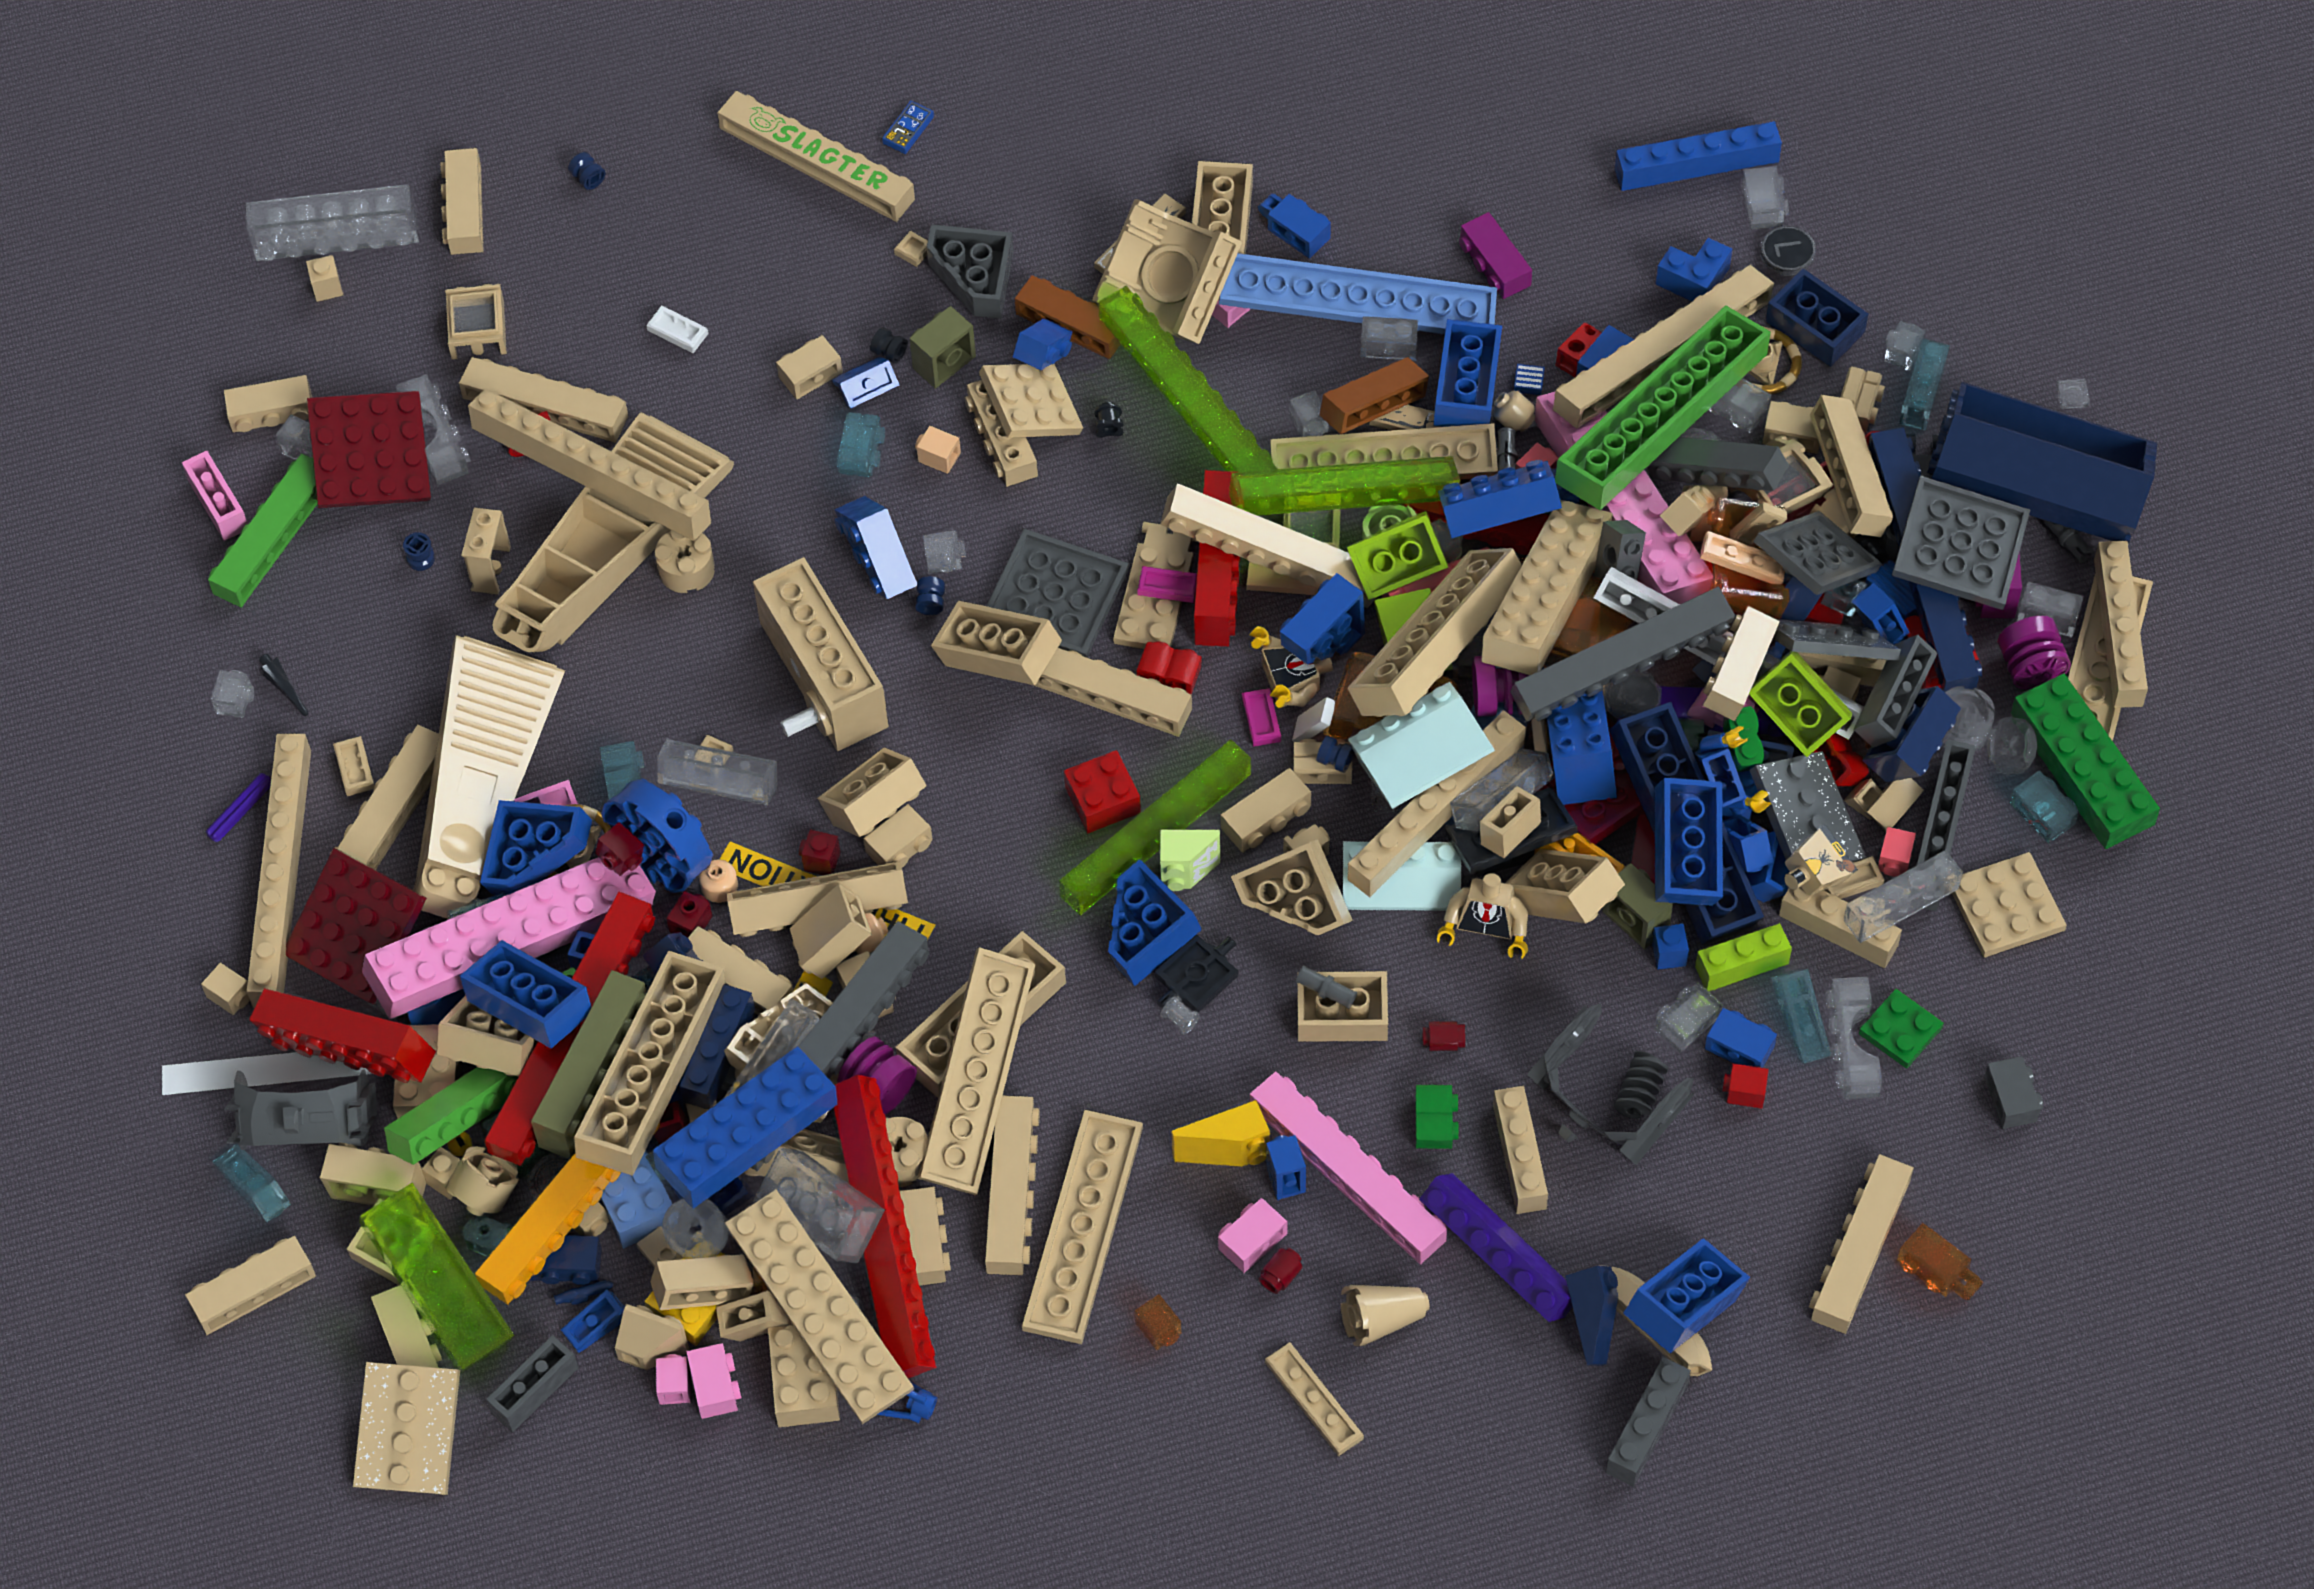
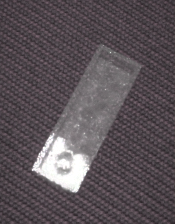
M409 184L246 202L247 232L256 261H270L277 258H297L304 255H323L330 252L419 243L418 218Z

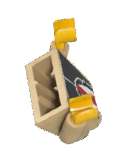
M1257 626L1250 633V636L1255 637L1251 642V646L1254 649H1258L1261 646L1264 648L1262 649V666L1272 690L1270 697L1275 698V705L1278 709L1287 705L1305 706L1320 690L1319 674L1333 671L1331 659L1320 660L1316 657L1313 663L1307 665L1281 645V639L1270 636L1264 627Z
M1490 873L1485 875L1483 879H1472L1469 887H1463L1450 898L1444 916L1446 923L1445 926L1438 930L1437 942L1439 943L1442 934L1447 933L1451 936L1449 946L1454 943V924L1457 925L1459 930L1512 940L1514 935V942L1508 948V956L1512 958L1514 947H1519L1522 950L1521 959H1523L1528 952V945L1523 941V936L1527 935L1528 911L1521 900L1515 896L1514 887L1510 884L1501 883L1498 875Z

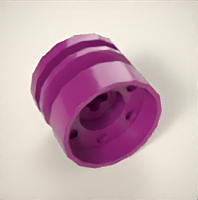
M2032 616L2024 618L2005 628L1998 637L1999 648L2003 658L2008 662V671L2011 674L2013 684L2017 688L2031 690L2061 674H2066L2070 670V659L2066 654L2067 651L2064 645L2060 643V633L2055 621L2051 617Z
M1473 656L1472 686L1476 717L1496 716L1498 703H1503L1505 711L1512 715L1513 702L1516 701L1510 691L1515 682L1529 675L1502 667L1496 668L1494 665L1483 663L1482 656ZM1517 705L1518 714L1523 715Z
M873 1036L862 1042L850 1054L839 1072L837 1083L856 1075L876 1078L880 1088L882 1110L887 1115L901 1103L910 1091L916 1079L917 1068L903 1056L898 1054L894 1056L893 1049L890 1046L885 1045L880 1038Z

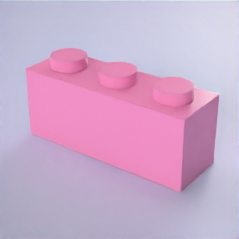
M206 450L182 462L188 482L222 539L226 541L240 534L243 527L248 524L244 511L208 451Z

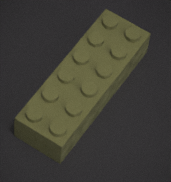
M611 970L531 1120L540 1148L571 1159L575 1154L574 1137L647 994L644 982Z

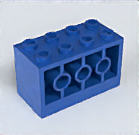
M1603 690L1590 697L1587 694L1578 697V701L1568 708L1562 709L1559 706L1551 710L1552 714L1546 718L1557 796L1563 805L1617 798Z

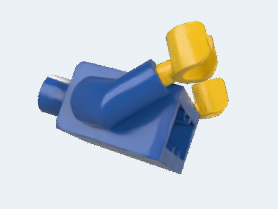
M1738 726L1727 733H1719L1703 738L1700 741L1699 750L1694 752V755L1705 781L1722 782V808L1748 809L1750 807L1755 813H1761L1771 805V802L1763 800L1768 796L1766 791L1760 790L1753 797H1750V795L1745 794L1728 746L1736 748L1748 741V738L1742 739L1739 736L1738 732L1744 729L1742 726Z

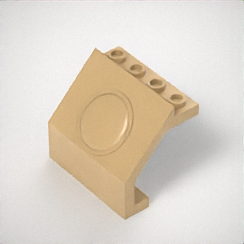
M1134 199L1092 301L1111 311L1175 337L1200 344L1242 245V241L1218 230L1212 232L1167 214L1143 201Z

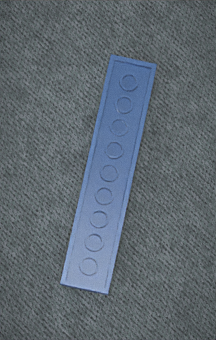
M1238 253L1220 294L1219 305L1445 334L1447 319L1495 325L1497 288Z

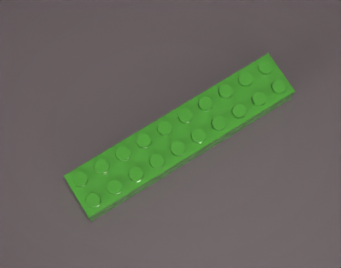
M1725 305L1558 458L1555 475L1556 484L1598 510H1601L1767 356L1771 332Z

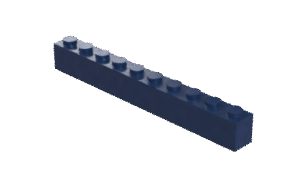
M1904 427L1871 433L1868 444L1882 488L1886 494L1888 505L1893 514L1891 526L1898 549L1916 485L1921 476L1920 464L1918 461L1914 462L1912 455L1914 453L1912 438L1906 436ZM1908 581L1926 642L1937 652L1933 665L1941 690L1946 694L1976 689L1979 677H1982V667L1980 661L1975 660L1973 655L1975 649L1974 641L1971 634L1967 635L1965 626H1967L1966 614L1963 609H1959L1957 602L1959 601V596Z

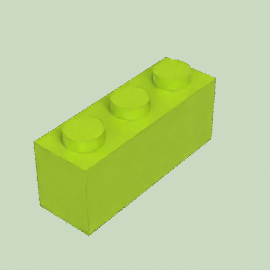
M1779 923L1698 951L1695 968L1706 992L1788 965L1792 947Z

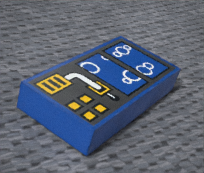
M910 101L883 136V144L906 154L934 118V111Z

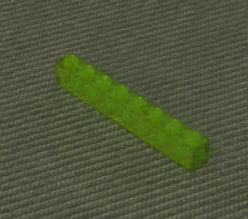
M1453 456L1237 472L1231 474L1229 495L1232 506L1258 516L1440 501L1438 491L1443 490V487L1450 483H1460V478Z
M1230 739L1059 880L1061 898L1079 915H1082L1117 886V878L1139 859L1145 863L1160 850L1161 830L1186 829L1251 775V757Z

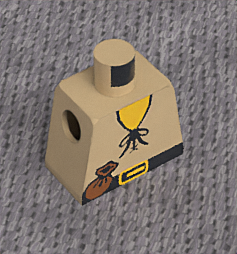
M1823 825L1809 836L1785 861V865L1790 872L1785 875L1784 880L1790 889L1796 890L1801 886L1805 893L1811 896L1844 882L1858 869L1826 825Z

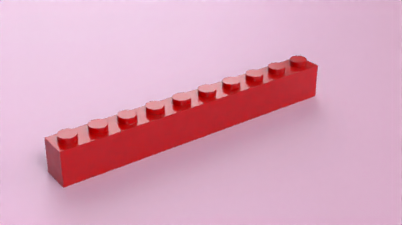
M620 891L617 893L572 977L573 980L586 986L591 1006H593L611 970L627 976L628 964L631 958L637 957L645 932L649 933L655 922V916H653L650 903ZM585 1020L552 1048L537 1042L485 1139L489 1154L519 1166L522 1165L525 1157L529 1158L532 1155L536 1136L531 1120Z
M856 1075L835 1084L837 1105L834 1107L881 1340L909 1379L936 1368L935 1351L930 1340L929 1323L924 1311L922 1290L916 1273V1261L910 1244V1232L904 1215V1203L898 1186V1174L892 1158V1145L888 1138L886 1117L880 1100V1088L876 1078Z

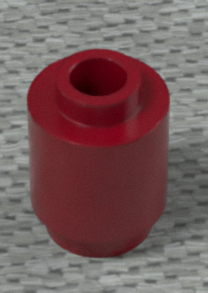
M1429 1021L1428 1027H1423L1422 1029L1423 1045H1428L1429 1051H1458V1048H1465V1024H1458L1457 1021Z
M1291 1248L1286 1250L1278 1249L1261 1270L1260 1283L1274 1294H1278L1280 1290L1284 1291L1303 1269L1300 1255Z

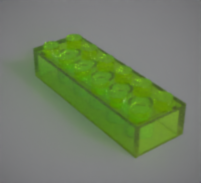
M413 1182L360 1216V1225L456 1369L460 1370V1374L512 1341L514 1337L513 1332Z

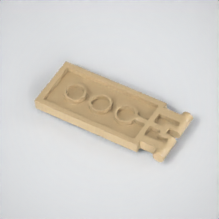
M1143 522L1142 533H1146L1144 544L1138 543L1113 640L1114 644L1145 649L1147 642L1156 641L1165 642L1171 647L1183 601L1138 595L1137 589L1142 566L1190 573L1193 552L1189 551L1192 541H1198L1195 538L1174 531L1173 534H1169L1168 528L1163 525Z

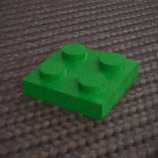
M1895 989L1860 1028L1859 1035L1907 1069L1941 1031L1944 1022L1898 989Z

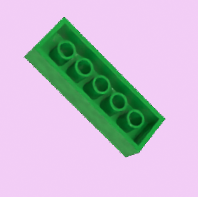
M2065 673L2015 697L2011 716L2105 850L2155 825L2160 807Z

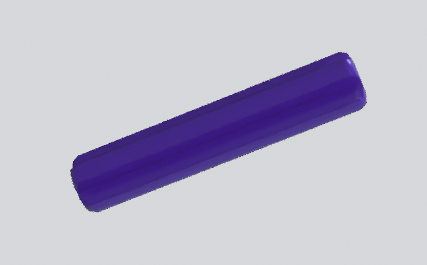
M260 773L206 830L207 836L212 841L219 842L271 787V778L264 773Z

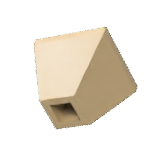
M626 1304L615 1345L618 1360L648 1370L656 1367V1358H664L669 1354L681 1356L687 1354V1351H689L688 1341L683 1324L678 1319L668 1315L664 1317L655 1315L652 1310L642 1305L634 1307Z

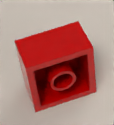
M1117 750L1064 770L1065 789L1087 834L1141 813L1140 795Z

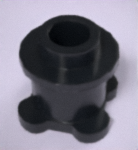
M1104 402L1095 409L1094 415L1098 419L1096 422V428H1098L1096 430L1097 437L1104 438L1106 436L1117 437L1123 435V428L1121 427L1124 426V423L1120 419L1122 414L1120 406L1113 402Z

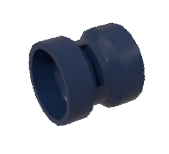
M587 152L576 155L568 166V171L575 178H579L580 184L587 190L598 187L606 175L605 170L599 164H595L594 158Z
M421 532L412 533L405 538L403 549L408 565L416 571L429 569L435 561L430 538Z
M930 576L919 579L917 581V593L919 596L916 598L915 609L924 615L940 614L944 607L942 596L945 594V582L940 578Z
M1327 735L1319 748L1316 761L1323 765L1331 763L1335 770L1345 773L1353 759L1354 750L1348 743L1338 745L1336 738Z

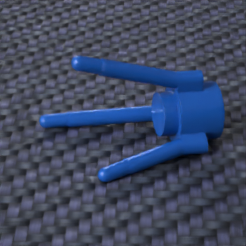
M911 1382L914 1390L907 1394L909 1399L906 1408L911 1409V1413L883 1410L877 1415L909 1419L920 1423L921 1418L930 1419L938 1397Z

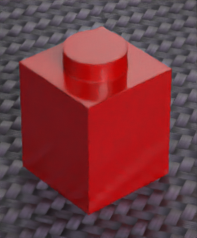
M1733 1063L1731 1074H1725L1723 1091L1728 1092L1727 1103L1763 1109L1769 1069Z

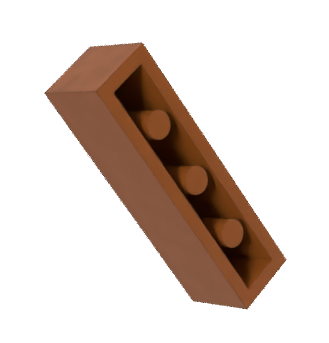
M1031 275L1015 297L1016 315L1033 323H1037L1045 318L1072 331L1070 341L1109 360L1127 336L1126 320L1119 314L1110 313L1100 308L1094 302H1087L1069 290H1062L1052 285L1046 279H1039Z
M1406 357L1323 394L1319 416L1338 433L1343 434L1424 398L1429 375L1409 357Z

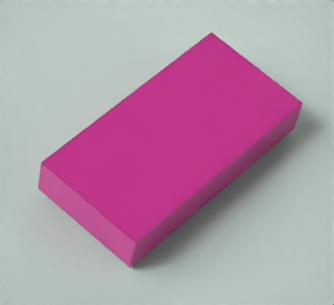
M1142 566L1137 594L1140 596L1194 603L1197 574Z
M1270 688L1242 693V701L1253 747L1281 742V733L1273 699L1270 697Z

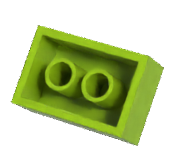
M1790 651L1753 683L1749 695L1806 757L1829 739L1852 717L1850 709L1797 652Z

